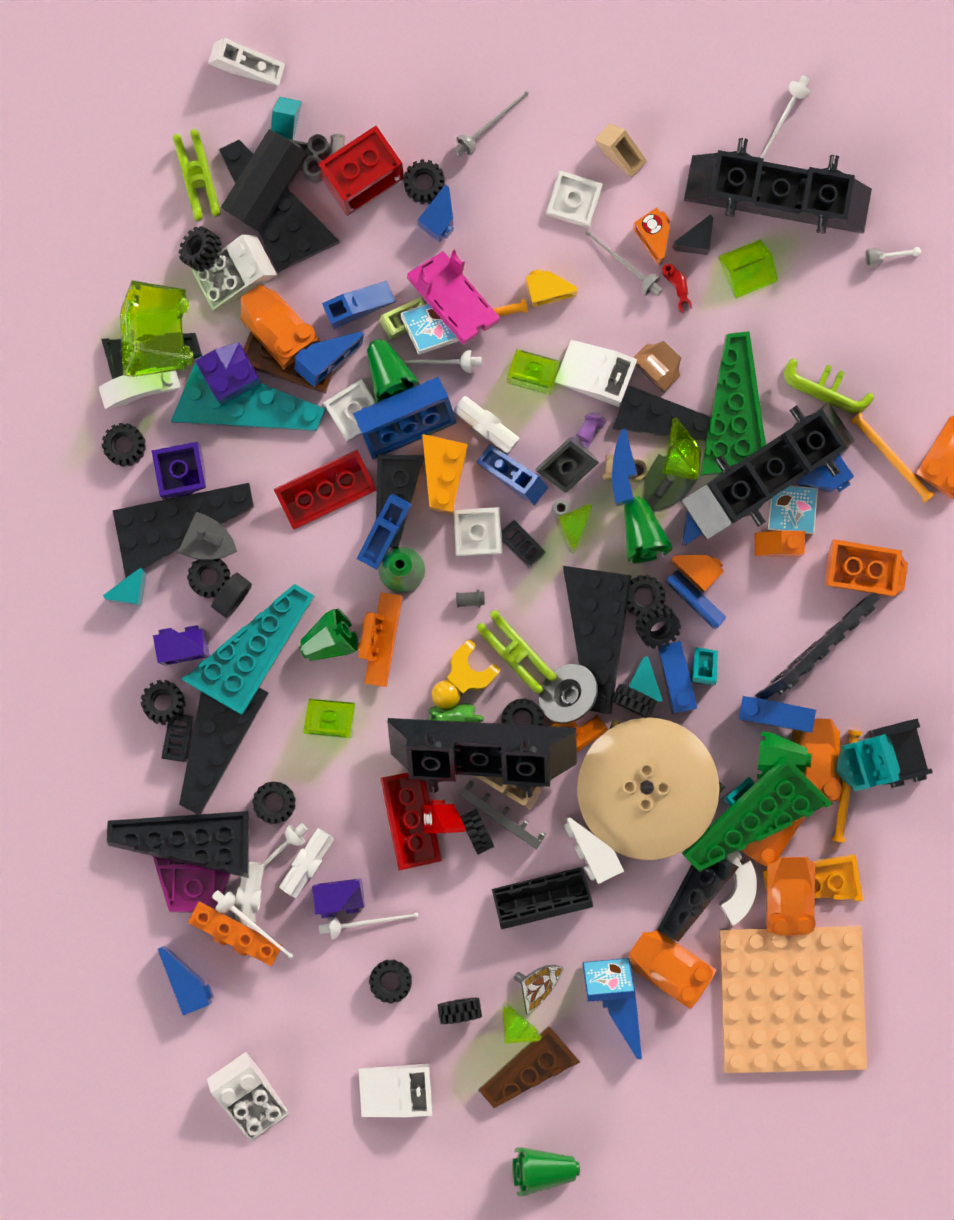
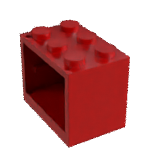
M377 125L318 163L323 182L347 216L404 179L403 164Z

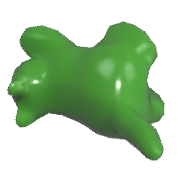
M463 703L448 710L440 709L437 706L430 707L429 713L431 715L428 716L427 720L481 723L484 721V717L474 715L475 707L472 704Z

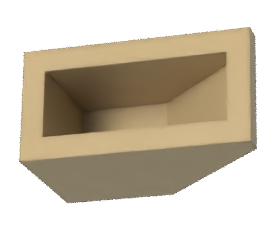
M609 123L594 139L603 153L630 177H633L647 161L626 130Z

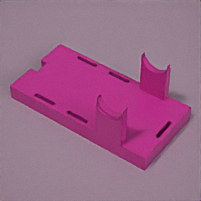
M454 249L451 258L442 251L408 272L406 278L464 345L477 337L478 330L481 328L486 331L499 323L500 317L463 275L465 261L462 262L458 258Z

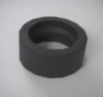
M238 572L233 574L214 598L211 608L225 618H228L242 603L251 589L252 583Z

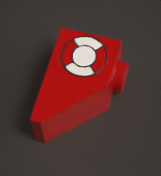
M444 799L431 800V805H423L424 833L465 832V826L454 804H445Z

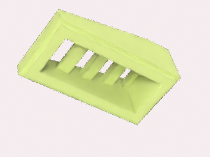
M422 297L381 315L379 322L389 340L407 332L405 325L401 324L397 316H401L402 312L414 309L415 306L425 305Z

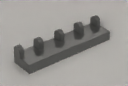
M470 780L460 793V796L537 850L546 833L542 831L538 838L524 830L529 823L528 820L525 819L521 826L514 823L505 816L510 809L508 806L500 813L486 803L491 794L487 792L483 799H480L470 792L469 789H471L474 783Z

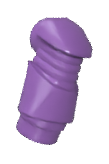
M599 413L586 414L583 426L580 427L576 434L587 448L590 446L596 427L598 429L604 428L606 419L600 417Z

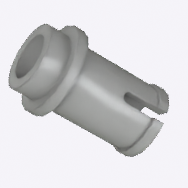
M333 134L330 136L331 146L328 157L344 147L345 135Z
M558 499L552 504V512L556 518L561 519L569 514L570 505L566 500ZM557 506L563 507L564 512L557 511Z

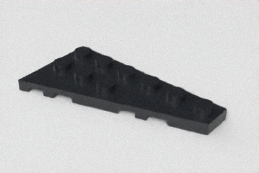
M240 140L219 149L235 183L253 155ZM287 189L261 233H259L278 272L340 243L289 189Z
M250 483L113 510L125 578L139 568H147L161 558L179 550L196 512L223 524L254 507Z
M563 566L579 665L586 667L592 672L598 685L597 698L590 711L611 714L613 706L611 700L615 693L632 575Z
M873 592L863 598L842 617L843 621L840 620L825 632L826 635L810 645L787 666V670L785 669L771 680L772 684L760 690L755 696L759 699H767L777 692L781 695L787 689L794 687L800 681L799 677L811 671L815 667L814 663L823 659L830 652L828 648L832 644L836 646L846 637L843 634L845 631H852L861 623L858 619L862 615L867 617L875 610L873 605L879 600Z
M259 688L243 716L201 692L179 805L201 816L268 697L269 692Z
M248 811L201 814V816L182 815L109 820L107 823L108 846L249 878Z

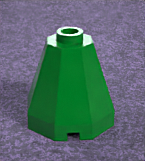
M339 608L326 612L300 640L301 646L299 650L305 659L308 658L310 661L345 656L358 651V636L355 631L350 632L348 627L352 626V624Z
M761 731V737H765V741L760 740L758 770H762V774H757V779L763 777L785 755L802 773L806 771V767L811 768L812 754L807 753L808 748L771 732Z

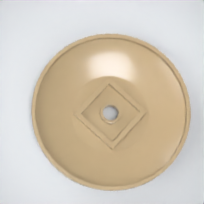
M659 718L632 719L607 730L593 743L584 757L577 783L580 810L592 833L615 852L641 860H657L671 857L683 852L697 842L714 818L720 792L718 772L704 744L686 728ZM645 781H650L654 785V790L649 795L641 792V785Z

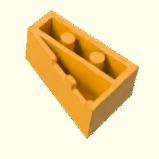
M422 434L430 510L453 515L468 444Z

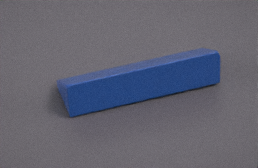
M676 570L666 580L665 583L713 629H717L726 619V616L679 570Z

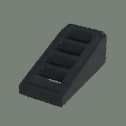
M515 520L501 531L502 541L528 569L545 555L544 549ZM516 528L518 532L508 540L505 536ZM522 535L524 538L514 546L512 543ZM528 541L530 545L523 552H520L518 549ZM534 548L536 552L527 559L525 555Z
M179 714L180 718L177 721H184L187 724L186 726L174 725V723L169 724L168 722L161 759L187 762L194 716ZM173 729L185 731L184 736L172 734ZM171 739L183 740V745L172 744ZM170 748L181 749V754L169 753Z

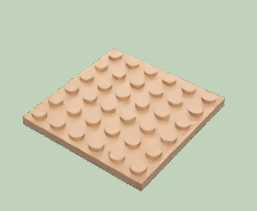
M861 926L815 927L814 931L806 935H775L767 932L766 928L719 929L725 1073L867 1070Z

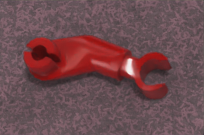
M671 263L665 264L662 267V275L676 288L677 297L680 298L678 303L679 311L684 313L681 308L683 304H689L692 309V303L687 297L689 293L686 278Z

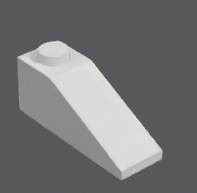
M224 37L214 42L208 64L228 73L276 86L280 84L285 66L280 61Z

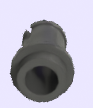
M477 589V592H457V608L465 606H478L480 608L481 605H485L484 591L480 592Z

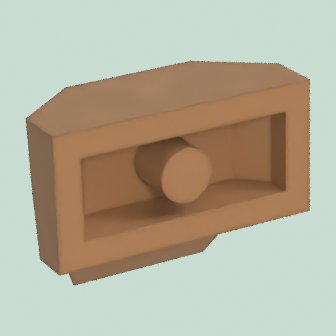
M665 341L653 345L646 344L633 357L637 359L635 366L663 393L680 377L679 365L681 357Z

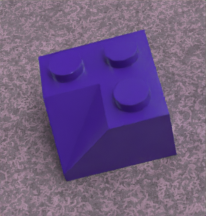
M240 342L217 348L195 360L216 400L221 405L262 383Z
M198 442L151 450L159 495L162 499L185 496L206 488L205 466L201 446Z
M198 625L185 627V632L180 633L172 630V628L158 630L159 634L153 635L157 662L161 665H172L210 656L206 631L203 628L199 629Z
M362 878L319 883L312 886L315 915L321 914V918L335 917L340 910H346V914L359 913L360 908L365 907Z

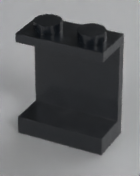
M918 718L869 730L870 738L884 734L890 737L899 764L900 773L898 776L900 780L883 785L890 784L891 788L905 785L904 780L913 779V782L926 780V775L933 773L932 768H927L917 731V728H920Z

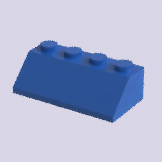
M439 377L427 380L418 386L406 389L397 395L385 398L376 404L353 413L372 460L378 458V454H387L422 439V434L431 435L457 424L449 397Z

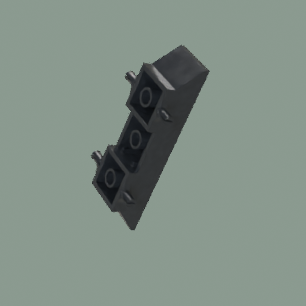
M743 138L738 139L737 151L727 152L718 150L717 153L692 155L684 201L726 208L725 216L730 214V217H734L735 210L818 225L816 232H821V234H826L827 227L864 234L872 188L856 180L855 175L837 170L839 156L830 155L828 168L823 169L813 167L803 169L765 162L764 158L754 157L746 153L748 143L746 138L744 142Z
M830 403L808 416H804L798 405L789 410L797 421L792 428L735 465L729 466L723 454L714 459L722 472L716 478L681 500V503L705 540L746 516L751 515L757 527L761 526L766 522L759 512L762 505L816 468L826 466L832 477L841 472L833 460L840 452L851 445L854 439Z
M388 718L387 720L391 755L408 770L409 779L429 782V791L433 793V787L434 793L439 791L438 782H456L457 775L502 777L503 784L522 787V796L526 798L528 794V798H530L533 787H550L553 778L577 764V736L575 727Z

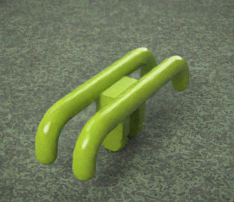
M192 129L190 136L198 161H188L183 140L179 134H174L172 140L189 196L193 218L195 221L200 222L203 220V214L196 189L205 187L211 213L214 217L220 216L221 211L199 131Z
M790 359L785 366L784 376L790 386L848 413L857 414L863 412L874 400L872 393H867L861 401H854L837 393L845 374L841 370L837 373L830 389L824 387L827 377L831 372L832 366L826 365L818 384L797 374L796 367L798 361L796 359Z
M493 610L490 613V617L512 642L505 648L484 623L477 625L478 632L536 694L542 693L543 687L525 670L520 662L527 657L550 681H554L557 678L556 673L541 660L504 620L499 612Z

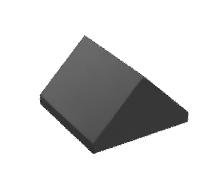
M577 436L568 438L535 470L566 493L599 462Z

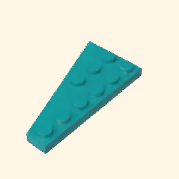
M195 362L171 422L317 431L325 413V408L262 383L221 405L216 400Z
M293 584L274 600L269 607L255 616L250 623L242 627L181 680L243 716L314 599V595Z

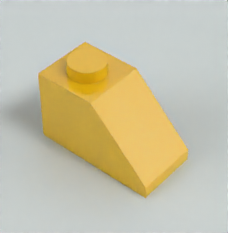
M542 269L529 272V275L526 276L525 283L532 308L577 296L576 286L550 271L543 272Z

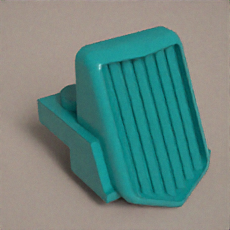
M886 734L840 746L841 751L838 755L836 772L847 785L853 787L854 791L900 780L898 776L900 773L899 764L891 739Z

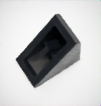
M710 214L674 241L672 248L679 252L707 255L710 249L713 216Z

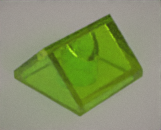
M760 239L718 256L735 299L778 282L773 255Z
M516 349L508 372L507 383L551 395L560 361Z
M677 417L671 423L665 447L662 473L697 479L702 449Z
M584 505L558 517L556 524L569 553L574 554L593 505Z
M309 699L303 734L352 739L355 703Z
M503 1002L502 1015L505 1044L539 1041L542 1038L541 1032L508 1003Z

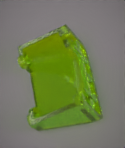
M131 280L120 311L124 376L138 377L185 370L188 365H192L193 352L190 351L189 346H184L182 317L189 309V300L186 299L185 289Z

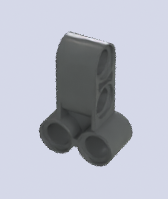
M321 134L311 136L308 143L287 139L309 154L300 170H304L307 179L313 183L321 182L320 170L317 173H310L309 169L312 166H318V163L330 154L327 139ZM317 144L324 145V149L321 151L313 150Z

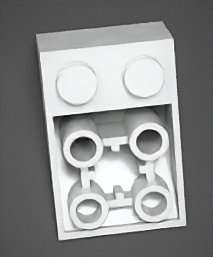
M244 234L217 253L219 258L214 259L215 264L213 266L209 265L210 269H204L203 272L192 270L212 310L245 295L259 284L263 285L277 275L257 235Z
M571 340L555 383L619 407L637 359L617 351Z
M570 817L565 818L567 823L563 826L569 838H575L577 845L574 846V849L579 859H585L588 866L584 867L591 881L595 880L599 884L624 872L611 847Z
M247 1052L207 1078L211 1094L250 1141L289 1115L288 1110Z
M429 1063L359 1068L362 1117L432 1116Z

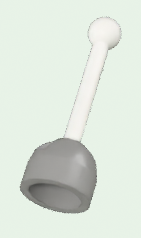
M915 247L913 250L883 254L881 250L871 248L866 249L865 260L868 267H876L883 262L884 258L906 255L919 256L921 249Z

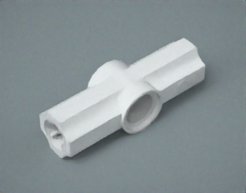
M466 396L460 400L453 410L457 416L471 426V429L486 441L489 440L506 454L514 448L520 439L503 426L502 422L488 410L484 411Z
M317 828L306 847L302 848L293 861V867L285 876L279 888L290 896L297 898L308 879L313 877L323 861L321 859L327 853L335 838Z
M249 862V878L241 877V884L238 887L235 907L253 923L256 922V914L260 908L262 898L261 884L265 865L257 862ZM235 914L234 920L254 930L253 927H251L249 924H247L244 920H242L239 916Z

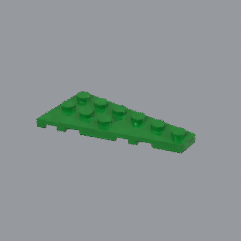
M750 331L728 333L725 335L700 476L714 475L722 472L714 459L722 454L729 466L766 445Z
M785 755L725 811L697 842L684 850L682 854L698 871H701L725 859L726 855L736 850L741 851L747 848L746 845L756 840L761 841L791 826L792 822L804 816L807 818L813 815L814 811L822 807L827 808L833 805V803Z

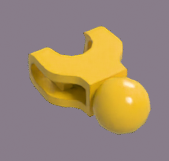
M471 639L467 640L454 652L450 661V674L444 681L435 684L432 689V701L440 709L448 710L454 708L465 692L485 689L500 673L501 668L496 664L491 665L483 672H476L470 668L468 657L475 649V643Z

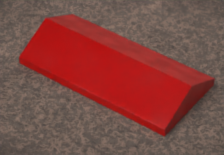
M358 449L274 488V492L293 530L377 491Z
M408 772L381 777L398 871L441 862L437 833H424L423 805H431L427 782L409 779Z

